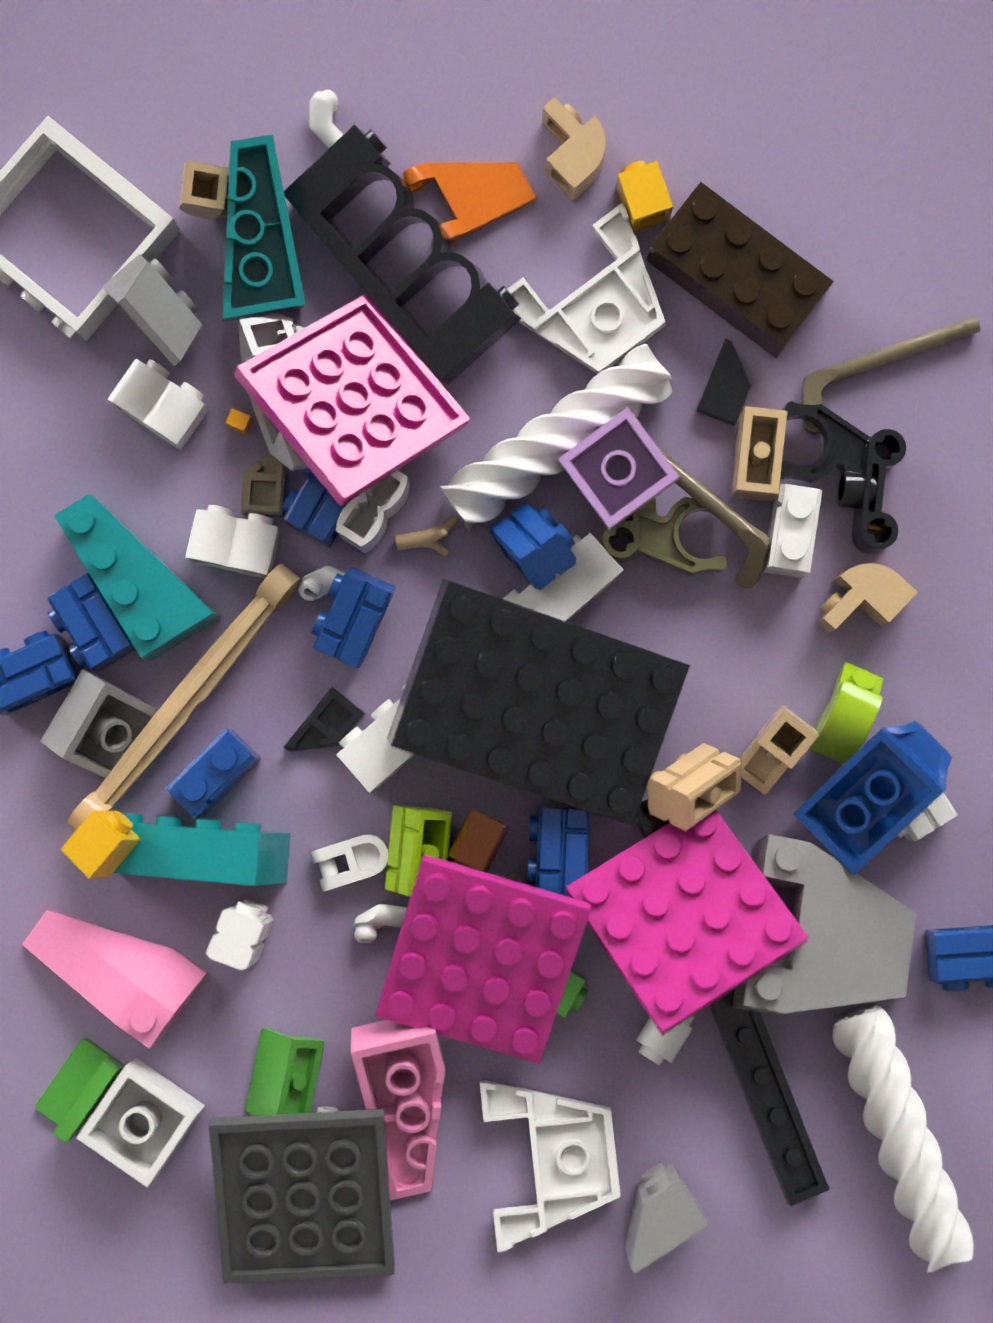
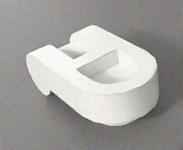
M367 834L311 851L314 864H319L323 879L319 880L322 891L325 892L380 873L387 866L389 848L379 836ZM345 854L350 870L339 873L334 857Z

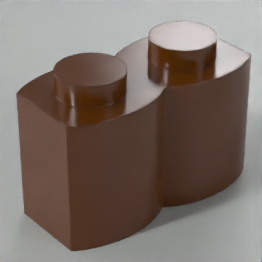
M470 808L448 852L449 856L454 859L453 863L487 873L510 827L474 808Z

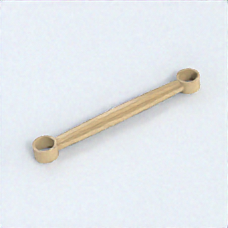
M282 563L277 565L267 575L259 586L256 597L216 640L163 703L98 789L90 793L76 807L67 821L70 827L76 831L93 810H115L114 806L190 720L194 710L201 702L208 698L272 613L278 611L295 593L302 581L299 576Z

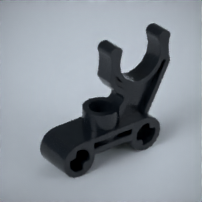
M793 401L788 402L782 409L787 411V420L803 419L814 424L823 436L824 448L821 457L810 465L799 466L783 461L780 479H797L812 483L826 476L833 468L839 469L841 476L838 486V506L854 508L852 540L855 547L863 553L876 554L891 546L896 541L899 532L895 519L891 515L882 512L885 471L898 464L905 456L906 442L902 435L895 430L882 429L870 437L822 404L803 405ZM879 444H884L890 451V455L885 459H882L876 453L875 447ZM869 523H876V527L885 530L882 533L880 543L875 542L874 535L868 533Z

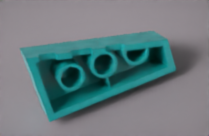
M273 134L231 141L222 322L301 309L306 303Z
M90 493L54 515L141 658L153 661L221 618L114 513Z
M122 813L132 822L133 827L131 830L141 840L113 873L252 886L287 883L291 833L261 831V824L235 822V829L221 828L222 821L196 819L195 826L182 825L181 817L157 816L156 823H144L143 814Z

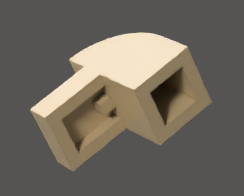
M554 96L542 107V124L562 145L546 159L545 173L574 202L600 175L605 155L606 137L602 124L595 115L582 126V119L578 112L569 104L563 106Z
M186 160L183 165L179 209L200 218L209 220L221 218L227 220L229 168Z
M875 563L860 564L848 569L833 580L844 593L841 595L836 590L820 606L819 609L824 614L817 623L827 633L836 630L859 606L878 625L883 626L890 623L918 592L896 571L887 566Z
M781 706L759 730L757 737L739 758L742 763L741 778L766 795L788 767L792 769L819 736L818 731L787 707Z

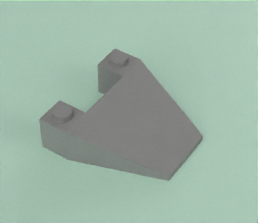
M768 834L758 840L754 863L771 886L796 891L792 915L809 938L807 943L786 956L785 968L770 966L735 988L732 1008L775 1016L906 997L917 913L859 874L853 875L841 862L811 842Z

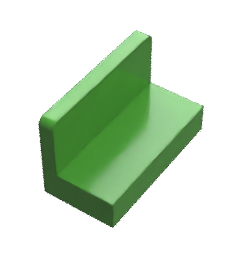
M262 1028L245 1106L246 1112L255 1116L311 1113L325 1041L316 1037L289 1036L270 1028Z
M88 1038L80 1040L35 1105L39 1112L58 1124L53 1134L65 1143L73 1139L125 1067V1064Z

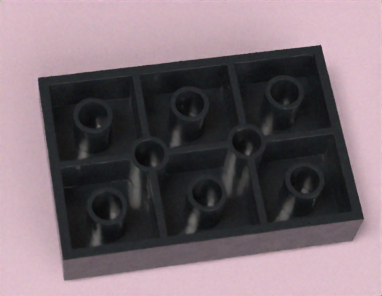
M443 578L387 740L392 747L633 826L690 665Z

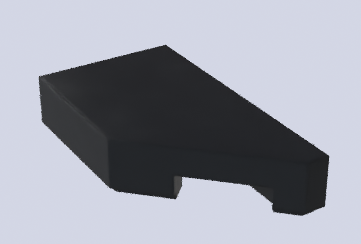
M725 339L696 412L735 426L751 384L731 340Z
M331 687L285 744L284 748L288 751L340 746L339 742L353 730L365 713Z

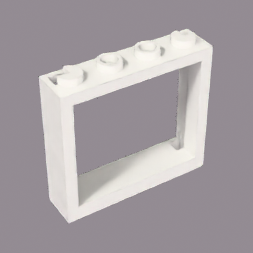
M49 116L42 121L0 170V215L57 150L149 225L153 230L115 275L139 254L149 263L154 258L158 259L181 232L173 217ZM0 254V281L7 287L14 282L24 291L20 297L37 312H40L45 307L55 316L51 323L69 338L76 333L87 342L117 306L115 301L102 289L77 318Z

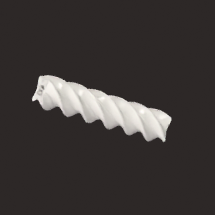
M647 344L634 348L621 360L619 366L605 369L594 376L587 384L585 390L573 392L562 398L555 405L551 414L538 416L526 423L520 430L517 438H509L497 443L488 451L482 462H474L458 470L452 477L449 485L439 486L445 495L444 498L470 533L474 523H485L496 518L504 509L508 499H520L532 493L537 487L541 475L561 473L564 468L559 463L558 458L624 409L629 407L637 418L643 404H657L666 400L673 392L669 380L672 379L671 375L659 363Z
M878 1003L833 1017L837 1020L832 1032L833 1042L843 1055L851 1059L848 1070V1082L855 1093L867 1100L863 1112V1122L866 1129L882 1141L878 1155L880 1167L888 1176L898 1182L894 1194V1205L901 1215L913 1222L909 1237L912 1251L921 1259L929 1262L928 1273L949 1264L971 1260L974 1248L972 1233L968 1222L958 1210L957 1193L953 1182L942 1169V1156L937 1140L926 1127V1111L922 1100L911 1087V1074L907 1060L895 1046L896 1036L891 1018Z

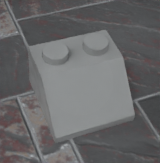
M139 254L104 284L102 288L153 346L173 366H176L182 360L202 326V323L194 315L199 308L183 290L178 294L172 290L167 284L172 277L156 258L149 263Z
M82 669L40 742L61 758L106 778L158 709L113 683Z
M673 1162L665 1167L662 1163H659L648 1169L641 1176L643 1181L636 1187L625 1240L630 1267L635 1274L709 1226L700 1204Z

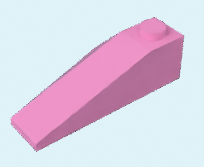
M46 910L22 944L115 1025L147 1048H151L160 1041L208 973L175 948L148 942L133 935L109 930L94 923L51 910Z
M390 1020L351 1028V1055L366 1110L384 1109L390 1198L395 1200L430 1192L433 1186L437 1133L445 1077V1065L436 1030L430 1027L417 1029Z

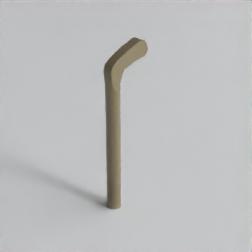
M974 316L856 358L813 371L804 379L802 404H822L821 392L826 385L978 333L981 329L977 317ZM803 420V427L807 432L820 434L819 429L814 424Z
M660 449L680 476L675 483L736 533L748 548V555L742 568L736 575L735 581L737 585L743 588H753L760 580L770 549V539L768 536L741 517Z

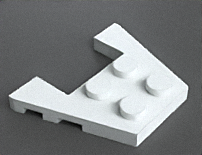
M622 203L592 225L593 232L616 261L552 309H547L524 278H521L508 288L520 303L515 308L522 318L519 321L520 324L596 374L612 367L630 351L640 346L665 327L662 310L649 273H647L640 247L629 222L627 210Z
M480 1081L484 1122L528 1118L537 1204L493 1209L497 1252L506 1251L518 1242L531 1236L534 1238L547 1232L548 1228L568 1219L577 1218L621 1197L610 1107L493 1081Z

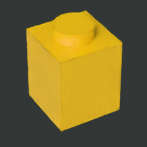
M637 161L624 167L622 173H619L617 176L615 188L620 202L627 210L633 232L670 220L673 204L658 162L654 161L645 164V161Z
M93 810L63 845L61 850L89 879L109 878L141 839L131 830L133 827L132 822L121 812L116 810Z

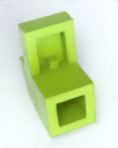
M845 662L839 671L831 701L817 722L815 730L818 731L819 736L810 746V750L842 764H845L859 751L880 709L883 699L880 691L884 678Z

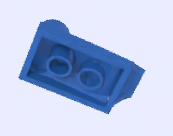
M916 721L899 726H883L793 814L855 875L946 790L947 773L952 756Z

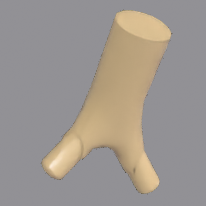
M453 515L446 522L435 527L417 532L396 534L397 550L429 548L443 556H447L449 549L439 543L438 539L448 535V530L458 522V518Z

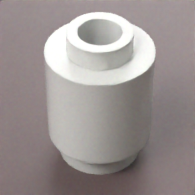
M649 1017L636 1038V1041L642 1044L638 1052L659 1066L664 1059L672 1063L691 1033L692 1028L690 1024L695 1017H690L664 1035H661Z

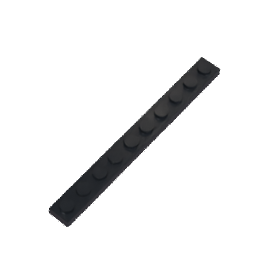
M648 799L641 801L636 820L643 838H646L670 823V820L664 821L651 815L648 810ZM734 989L709 1006L786 1203L793 1206L830 1189L762 1016L758 1012L732 1008Z

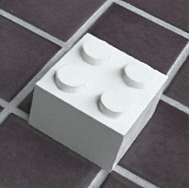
M135 1058L121 1071L77 1136V1139L148 1188L158 1177L206 1105L138 1058Z

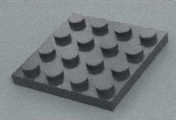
M384 1109L211 1118L209 1134L223 1284L395 1274Z

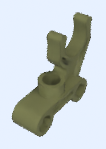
M684 497L675 503L664 517L657 515L656 499L654 498L609 531L606 528L601 539V545L617 563L627 562L635 553H638L688 575L702 572L720 573L727 566V559L723 555L709 559L695 558L688 554L681 546L678 535L682 520L695 512H709L694 498ZM616 533H623L630 539L631 543L627 544L624 552L616 551L610 545Z

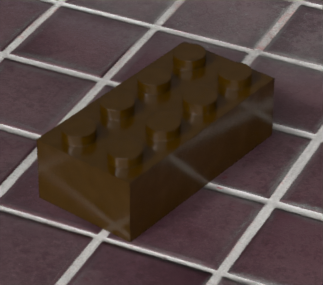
M702 182L697 185L651 244L646 260L774 358L779 356L834 282Z

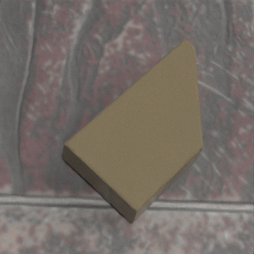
M269 452L244 471L241 513L243 515L254 513L271 517H284L282 507L285 502L287 466Z

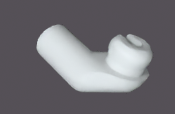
M331 90L316 92L309 101V127L330 148L344 134L332 123L333 112L336 111V106L339 104L338 98Z
M323 566L302 577L298 587L299 595L306 601H314L328 594L337 573L344 576L345 572L332 566Z
M378 904L358 915L353 923L355 940L360 943H372L377 938V929L383 926L401 928L407 907Z

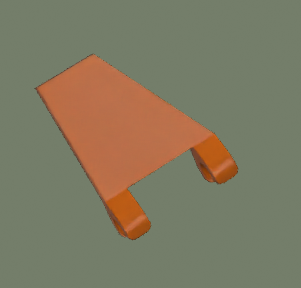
M517 162L423 163L412 166L403 172V180L407 182L412 193L422 189L431 181H435L455 220L442 223L449 236L450 245L465 235L532 203L537 198Z

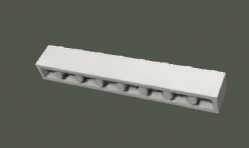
M591 533L583 539L577 534L573 537L575 545L570 548L577 558L576 565L562 575L557 573L555 580L541 590L535 589L530 584L520 594L514 589L503 599L568 622L621 576L623 569ZM390 699L385 701L370 715L375 720L364 731L356 727L339 742L343 749L336 755L369 793L377 790L416 755L392 747L387 740L400 699L394 704Z

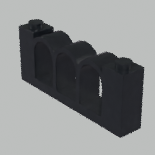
M354 124L284 190L285 198L441 382L450 384L522 319L515 310L520 303L504 285L498 290L491 283L486 282L481 269L466 257L450 252V239L444 226L426 211L414 208L413 193L409 185L388 168L391 163L382 154L387 149V146L372 129L365 134ZM379 180L391 181L396 188L397 196L393 211L354 247L331 219L371 183ZM416 223L429 225L434 237L431 254L415 271L391 291L367 262L409 225ZM454 266L466 268L471 277L472 285L468 299L435 331L428 335L404 305L446 268Z

